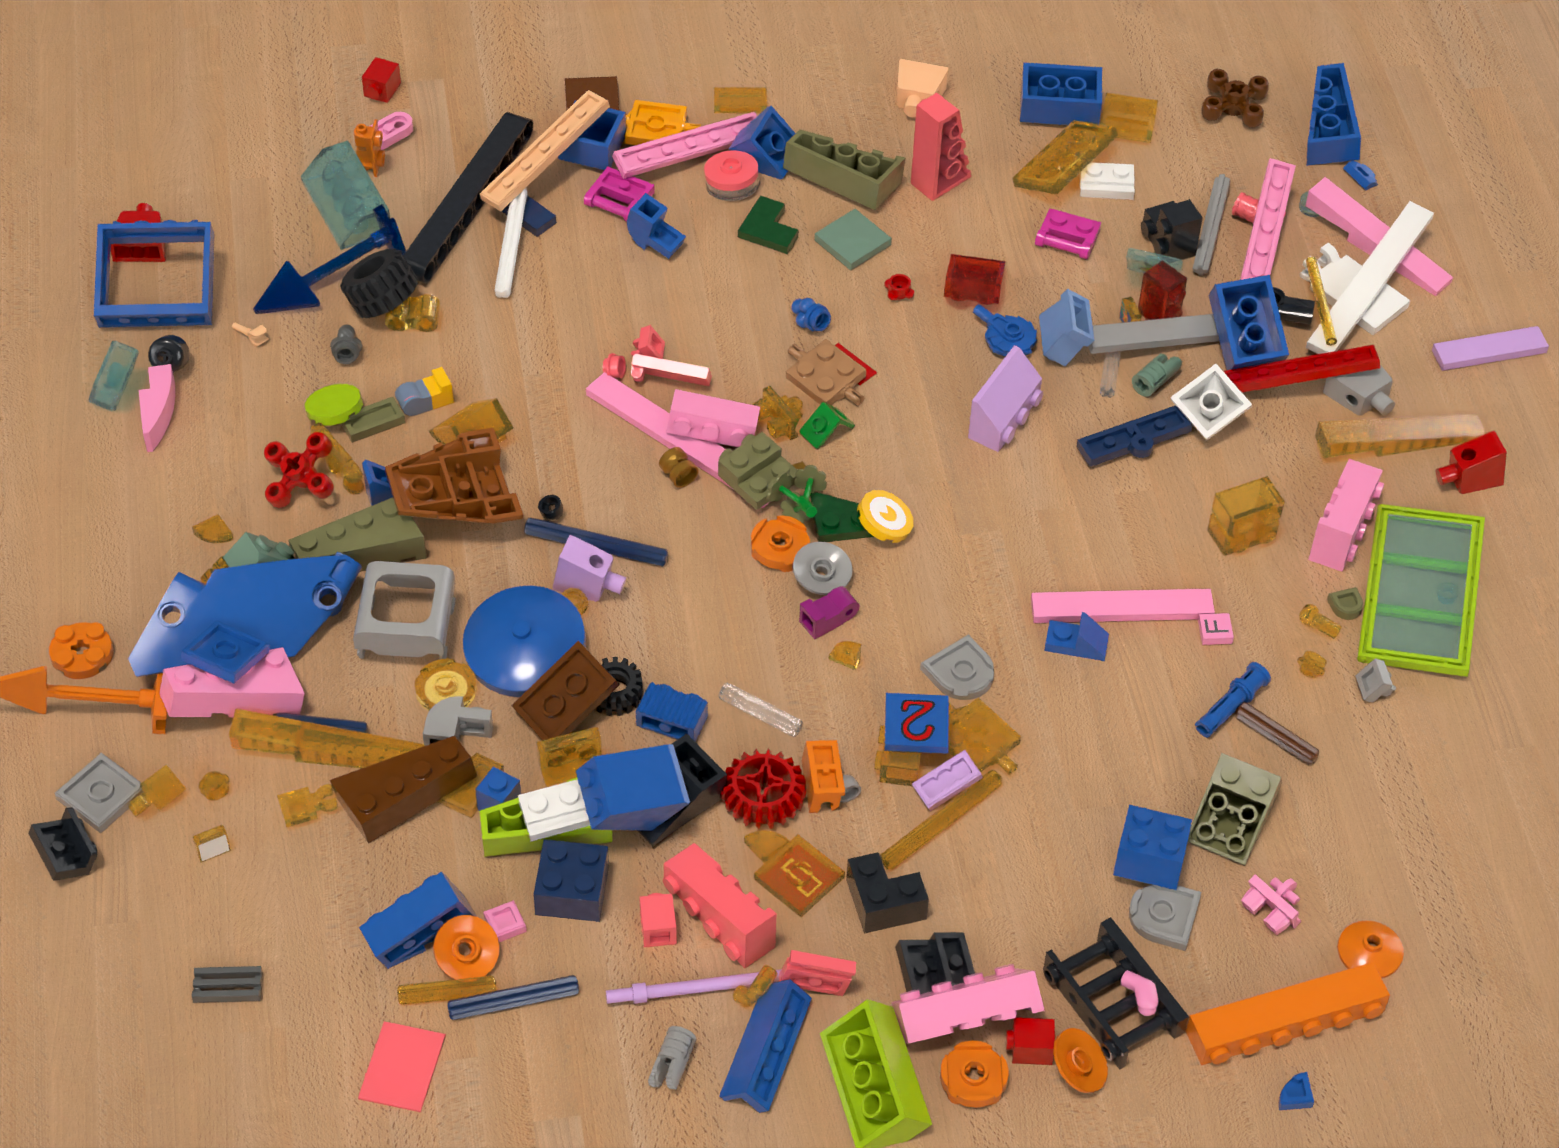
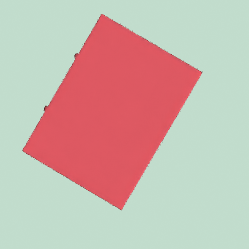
M384 1021L367 1073H365V1079L358 1099L421 1112L446 1034Z

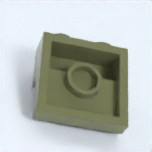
M763 432L756 436L753 434L747 435L742 440L740 447L734 451L730 448L722 452L718 461V476L756 510L770 502L767 500L771 480L781 472H785L792 476L790 481L792 487L795 485L797 469L781 456L782 448Z

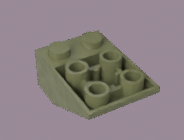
M1221 753L1191 825L1188 842L1246 865L1282 784V778Z

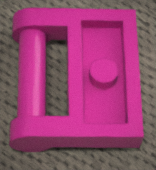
M607 166L585 194L584 205L591 208L594 206L624 217V221L627 222L630 209L645 193L652 197L655 193V185L633 176L623 179L618 170ZM604 194L606 196L629 204V206L625 207L623 205L600 197V195Z
M1049 208L1044 222L1037 232L1035 245L1040 247L1047 245L1079 254V258L1088 259L1100 232L1101 222Z

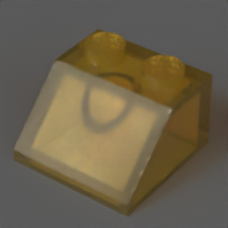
M494 398L472 402L429 430V433L437 442H442L445 445L456 440L457 435L461 433L494 428L500 443L507 438L506 433L514 427L498 399Z

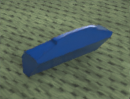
M1352 160L1343 167L1365 190L1378 185L1375 178L1376 175L1366 165Z

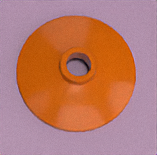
M472 915L457 916L448 920L438 930L433 945L434 957L439 968L450 978L463 982L475 981L487 975L495 966L499 956L498 937L494 929L483 919ZM460 944H466L469 947L470 951L467 956L460 954Z
M1355 922L1343 930L1338 940V954L1347 969L1373 962L1381 978H1386L1395 973L1402 963L1404 949L1400 938L1392 929L1379 922ZM1368 942L1374 943L1377 946H1371Z
M1068 1028L1056 1037L1054 1042V1059L1065 1081L1074 1089L1083 1093H1094L1100 1090L1107 1080L1108 1067L1106 1058L1097 1041L1087 1032L1078 1028Z

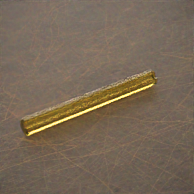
M990 770L983 775L982 779L966 788L880 855L883 866L887 870H892L1002 785L1003 779L1001 775L995 770Z

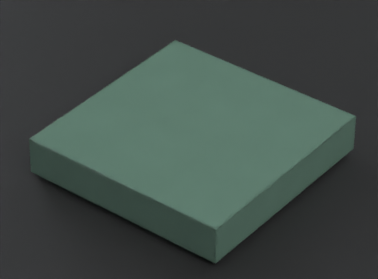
M853 209L819 230L814 236V240L849 270L856 268L891 246L892 242L890 236L857 209Z

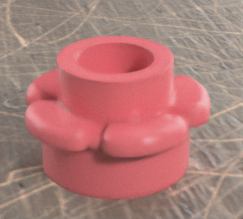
M610 353L608 358H605L603 361V373L605 372L613 378L624 377L626 371L625 358Z

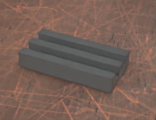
M261 966L194 968L193 1003L260 1001ZM235 987H254L252 990H230L235 989ZM201 988H221L222 990L201 991Z

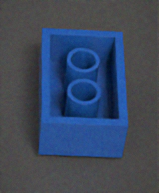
M1023 62L1020 122L1099 127L1102 108V67Z
M1270 275L1215 284L1208 296L1226 370L1286 360L1289 356V351Z

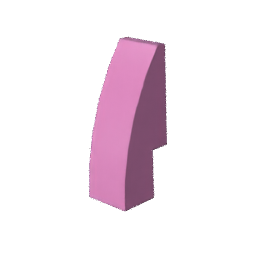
M171 364L148 367L150 389L138 390L143 436L147 452L155 450L163 438L173 414L175 380Z

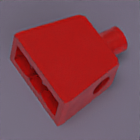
M147 203L138 204L136 211L120 212L117 222L135 223L136 221L162 223L160 212L153 211L152 206ZM165 243L111 244L110 252L113 262L166 261Z
M1495 430L1453 447L1450 450L1449 465L1435 470L1437 480L1441 486L1454 482L1461 494L1504 485L1507 451Z

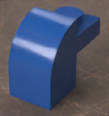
M645 193L630 209L627 218L628 231L633 240L643 250L650 246L669 259L684 243L686 236L664 221L668 208Z

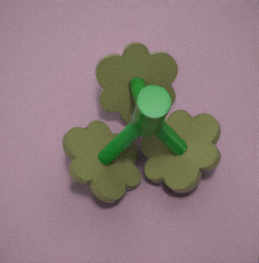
M807 465L804 469L796 471L797 477L794 483L796 487L805 489L802 496L797 492L789 490L792 479L790 474L781 472L771 480L768 486V501L772 502L775 500L777 502L782 498V495L788 496L787 500L782 501L780 504L781 509L784 510L782 515L793 517L804 523V521L810 520L817 514L816 507L809 500L810 493H814L815 490H825L827 482L825 481L826 474L823 471H818V468L814 465Z

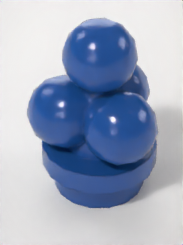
M808 297L793 301L791 309L797 315L796 323L799 327L808 328L811 331H823L828 327L831 315L824 305L816 304L812 298Z

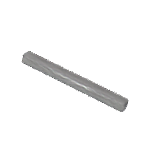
M1220 174L1214 180L1193 264V272L1198 273V276H1203L1204 273L1209 272L1231 182L1230 178L1225 177V174Z

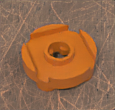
M785 515L777 516L776 520L767 521V518L761 520L756 524L751 533V554L753 559L769 568L779 569L782 572L792 571L795 555L803 546L810 543V536L806 532L807 528L801 521ZM781 539L786 540L785 545H776L773 542H779Z
M81 622L69 626H60L55 630V637L51 640L49 646V655L53 667L56 670L62 671L64 676L71 679H85L95 676L99 673V668L105 663L108 665L113 657L111 638L104 630V626L98 622ZM80 647L89 648L85 649L83 651V654H77L76 649Z
M964 1041L954 1046V1050L943 1058L940 1070L941 1085L947 1093L950 1102L974 1108L999 1102L1002 1093L1006 1089L1009 1076L1008 1064L1003 1055L999 1056L997 1052L992 1050L993 1046L982 1041ZM970 1068H976L977 1073L984 1076L973 1080L967 1077L966 1074L970 1073Z

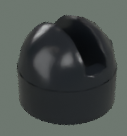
M547 495L538 503L541 515L548 521L557 520L563 514V504L556 495Z

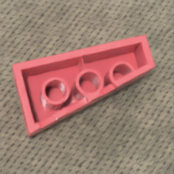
M938 93L923 99L917 104L911 184L931 201H934L971 177V171L966 167L969 164L968 156L964 154L963 150L966 144L965 140L961 138L963 128L960 111Z

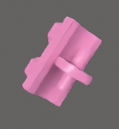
M1254 875L1248 881L1250 889L1241 899L1242 904L1254 915L1267 904L1273 911L1263 921L1273 933L1278 935L1289 925L1295 929L1301 923V920L1298 918L1299 912L1285 901L1287 899L1290 903L1296 905L1300 900L1293 892L1297 886L1293 879L1290 878L1282 883L1277 877L1273 878L1270 885L1276 889V892L1257 875Z

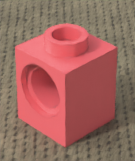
M652 893L648 896L640 897V917L644 947L677 944L672 894Z

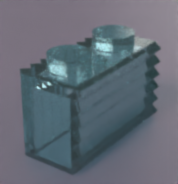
M116 340L111 342L94 381L88 399L90 403L110 411L117 409L139 354L136 348Z

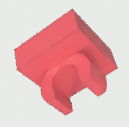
M651 325L642 327L640 337L632 343L638 350L632 351L631 355L639 354L663 359L665 341Z

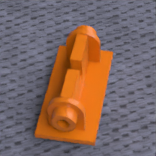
M375 119L373 127L358 124L354 129L355 145L357 146L358 166L363 170L373 169L374 177H377L379 167H383L385 163V151L381 150L383 132L379 131L378 120Z

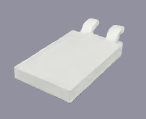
M1327 243L1321 247L1320 252L1324 255L1318 261L1311 256L1303 261L1302 265L1306 269L1300 272V277L1311 282L1309 289L1334 306L1362 265L1348 255L1340 258L1337 250L1330 243ZM1386 283L1357 324L1371 335H1375L1408 308L1410 300Z

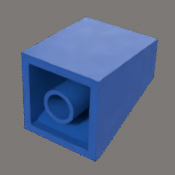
M673 744L594 756L576 770L578 784L592 830L653 831L690 803Z

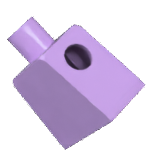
M569 535L558 560L552 589L596 602L599 601L604 588L620 594L626 577L611 572L614 559L611 554L575 536Z

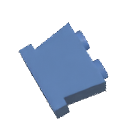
M1069 289L1060 295L1061 300L1039 315L1043 355L1063 366H1066L1083 346L1088 347L1095 341L1089 300Z

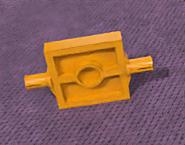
M635 100L632 110L626 115L627 130L625 133V144L639 145L701 127V124L686 123L687 106Z

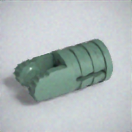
M1160 353L1132 377L1133 388L1144 397L1150 396L1181 368L1183 361L1175 356L1168 359L1166 354Z

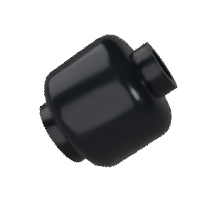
M165 335L155 340L148 351V358L152 367L171 364L173 373L184 368L190 356L187 343L175 335Z

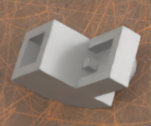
M463 696L449 697L439 701L430 709L426 717L423 730L424 746L454 735L458 740L460 735L491 738L493 732L492 710L481 707H464Z

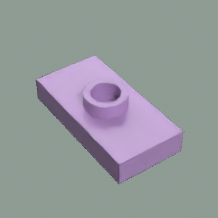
M963 750L913 782L912 785L928 810L932 811L982 779L983 776L966 750Z

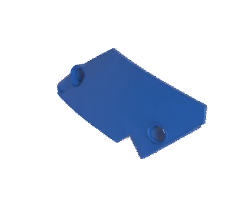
M337 551L334 556L290 559L215 569L206 584L178 572L128 658L136 677L163 673V670L166 668L188 665V663L181 661V651L216 621L269 643V650L283 647L288 658L295 657L329 617L337 615L342 610L343 601L362 566L349 556ZM329 594L337 598L336 602L331 606H325L320 602L323 596ZM170 612L181 614L180 619L175 623L170 624L164 621L165 616Z

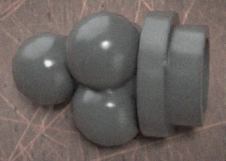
M351 325L341 326L337 337L330 343L332 355L341 364L353 363L358 358L363 347L361 340L355 337L356 333Z

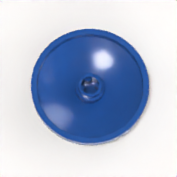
M517 586L492 595L476 608L464 630L463 651L471 673L482 685L502 695L521 697L577 641L586 647V633L579 611L568 598L554 590L541 586Z

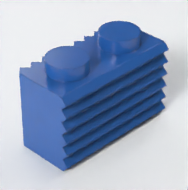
M651 682L636 709V726L675 739L688 734L696 742L708 717V702L697 694H684L674 690L669 685H655Z

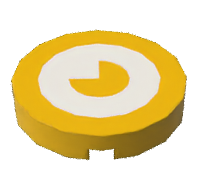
M872 490L866 493L857 506L862 526L868 533L879 540L886 541V539L893 540L892 543H898L904 540L914 527L913 516L907 505L894 494L884 490Z

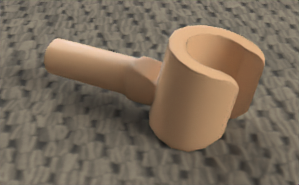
M236 322L232 325L233 329L248 336L253 346H259L269 340L264 334L267 330L263 325L254 329L247 328Z

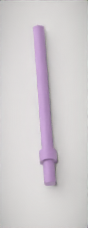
M781 970L647 986L645 982L635 983L630 988L606 990L607 1004L633 1001L634 1004L646 1003L647 999L766 985L779 982Z

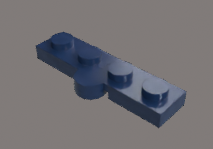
M1175 405L1077 440L1076 447L1090 467L1129 453L1137 458H1146L1151 455L1153 445L1191 432L1192 423Z

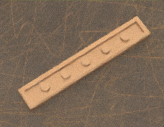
M588 90L480 193L482 201L502 211L610 107L608 100Z

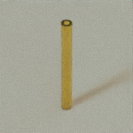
M1309 257L1306 259V265L1327 345L1332 346L1337 343V337L1317 259Z

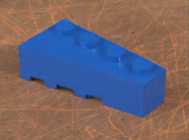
M1344 63L1317 66L1307 143L1306 166L1360 160L1361 134Z

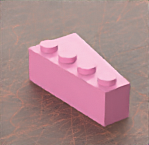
M1352 459L1348 460L1338 485L1332 493L1331 500L1324 510L1323 518L1321 517L1318 522L1308 560L1343 572L1347 561L1353 562L1358 549V545L1354 543L1356 540L1362 541L1367 527L1363 523L1364 519H1371L1376 505L1372 503L1373 498L1379 500L1384 487V483L1380 482L1383 470Z
M282 647L269 650V653L235 684L191 664L166 668L163 670L159 694L169 717H211L212 713H223L228 715V717H241V713H259L260 717H273V713L300 715L305 693Z
M1014 964L995 968L994 975L983 977L981 972L964 976V983L952 986L951 981L934 984L931 986L932 991L920 994L919 990L901 993V1000L892 1002V1006L905 1043L909 1044L954 1032L953 1028L955 1027L963 1030L983 1026L985 1019L988 1018L991 1021H1004L1016 1018V1011L1021 1009L1032 1011V1013L1045 1011L1035 971L1015 969Z

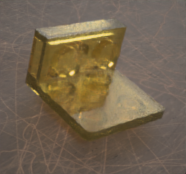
M598 727L536 742L538 764L546 788L576 778L577 769L594 756L602 755L601 735Z

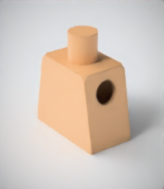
M900 59L896 106L904 108V113L907 116L916 117V107L920 101L929 98L935 93L943 96L947 88L949 67Z

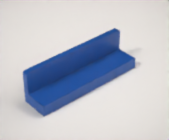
M791 979L766 984L762 987L719 1097L724 1101L742 1098L759 1113L769 1111L812 999Z

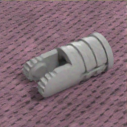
M671 1026L668 1028L667 1035L664 1038L648 1079L651 1087L662 1086L663 1080L666 1077L667 1087L669 1089H677L697 1040L691 1031L679 1026Z

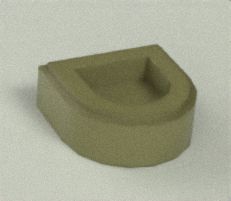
M1356 587L1329 593L1327 597L1332 611L1339 618L1353 620L1361 614L1363 599Z

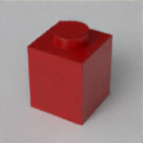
M378 57L373 59L362 75L364 97L385 103L390 101L401 84L399 63Z
M1014 1018L1012 1030H1006L1005 1042L1006 1050L1012 1051V1063L1052 1065L1054 1058L1055 1019Z

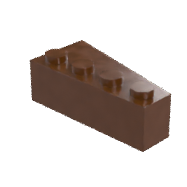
M454 735L331 779L330 783L337 800L369 844L476 778L477 774L471 756Z

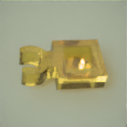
M331 784L323 785L311 794L307 786L277 795L286 827L318 819L316 812L318 810L330 812L337 809L336 798L324 799L327 796L334 795Z

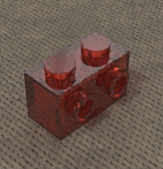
M1160 261L1143 274L1137 312L1146 320L1181 317L1183 313V300L1186 296L1187 277L1165 261Z

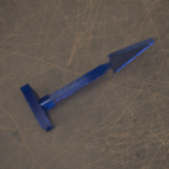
M383 204L373 209L379 230L370 234V238L304 276H300L292 264L286 261L254 306V313L263 314L320 306V301L309 288L311 285L375 248L380 249L386 245L389 249L395 248L400 250L402 255H404L406 249L396 220L393 217L391 219L388 218Z

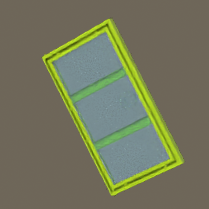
M1385 504L1377 506L1357 656L1359 662L1370 663L1376 658L1383 660L1386 666L1468 677L1485 517Z

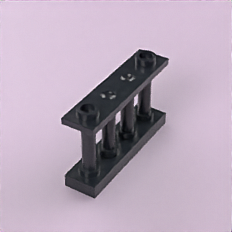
M1111 917L1100 923L1096 943L1069 958L1060 961L1052 949L1046 952L1043 973L1047 981L1051 985H1056L1100 1043L1104 1056L1109 1061L1113 1060L1119 1070L1126 1066L1129 1053L1127 1048L1151 1034L1163 1029L1167 1030L1175 1039L1185 1033L1189 1016ZM1102 954L1109 955L1115 962V968L1082 986H1079L1069 973ZM1128 970L1151 980L1155 984L1158 1005L1154 1018L1118 1037L1108 1022L1138 1006L1135 992L1100 1012L1088 997L1121 980L1123 974Z

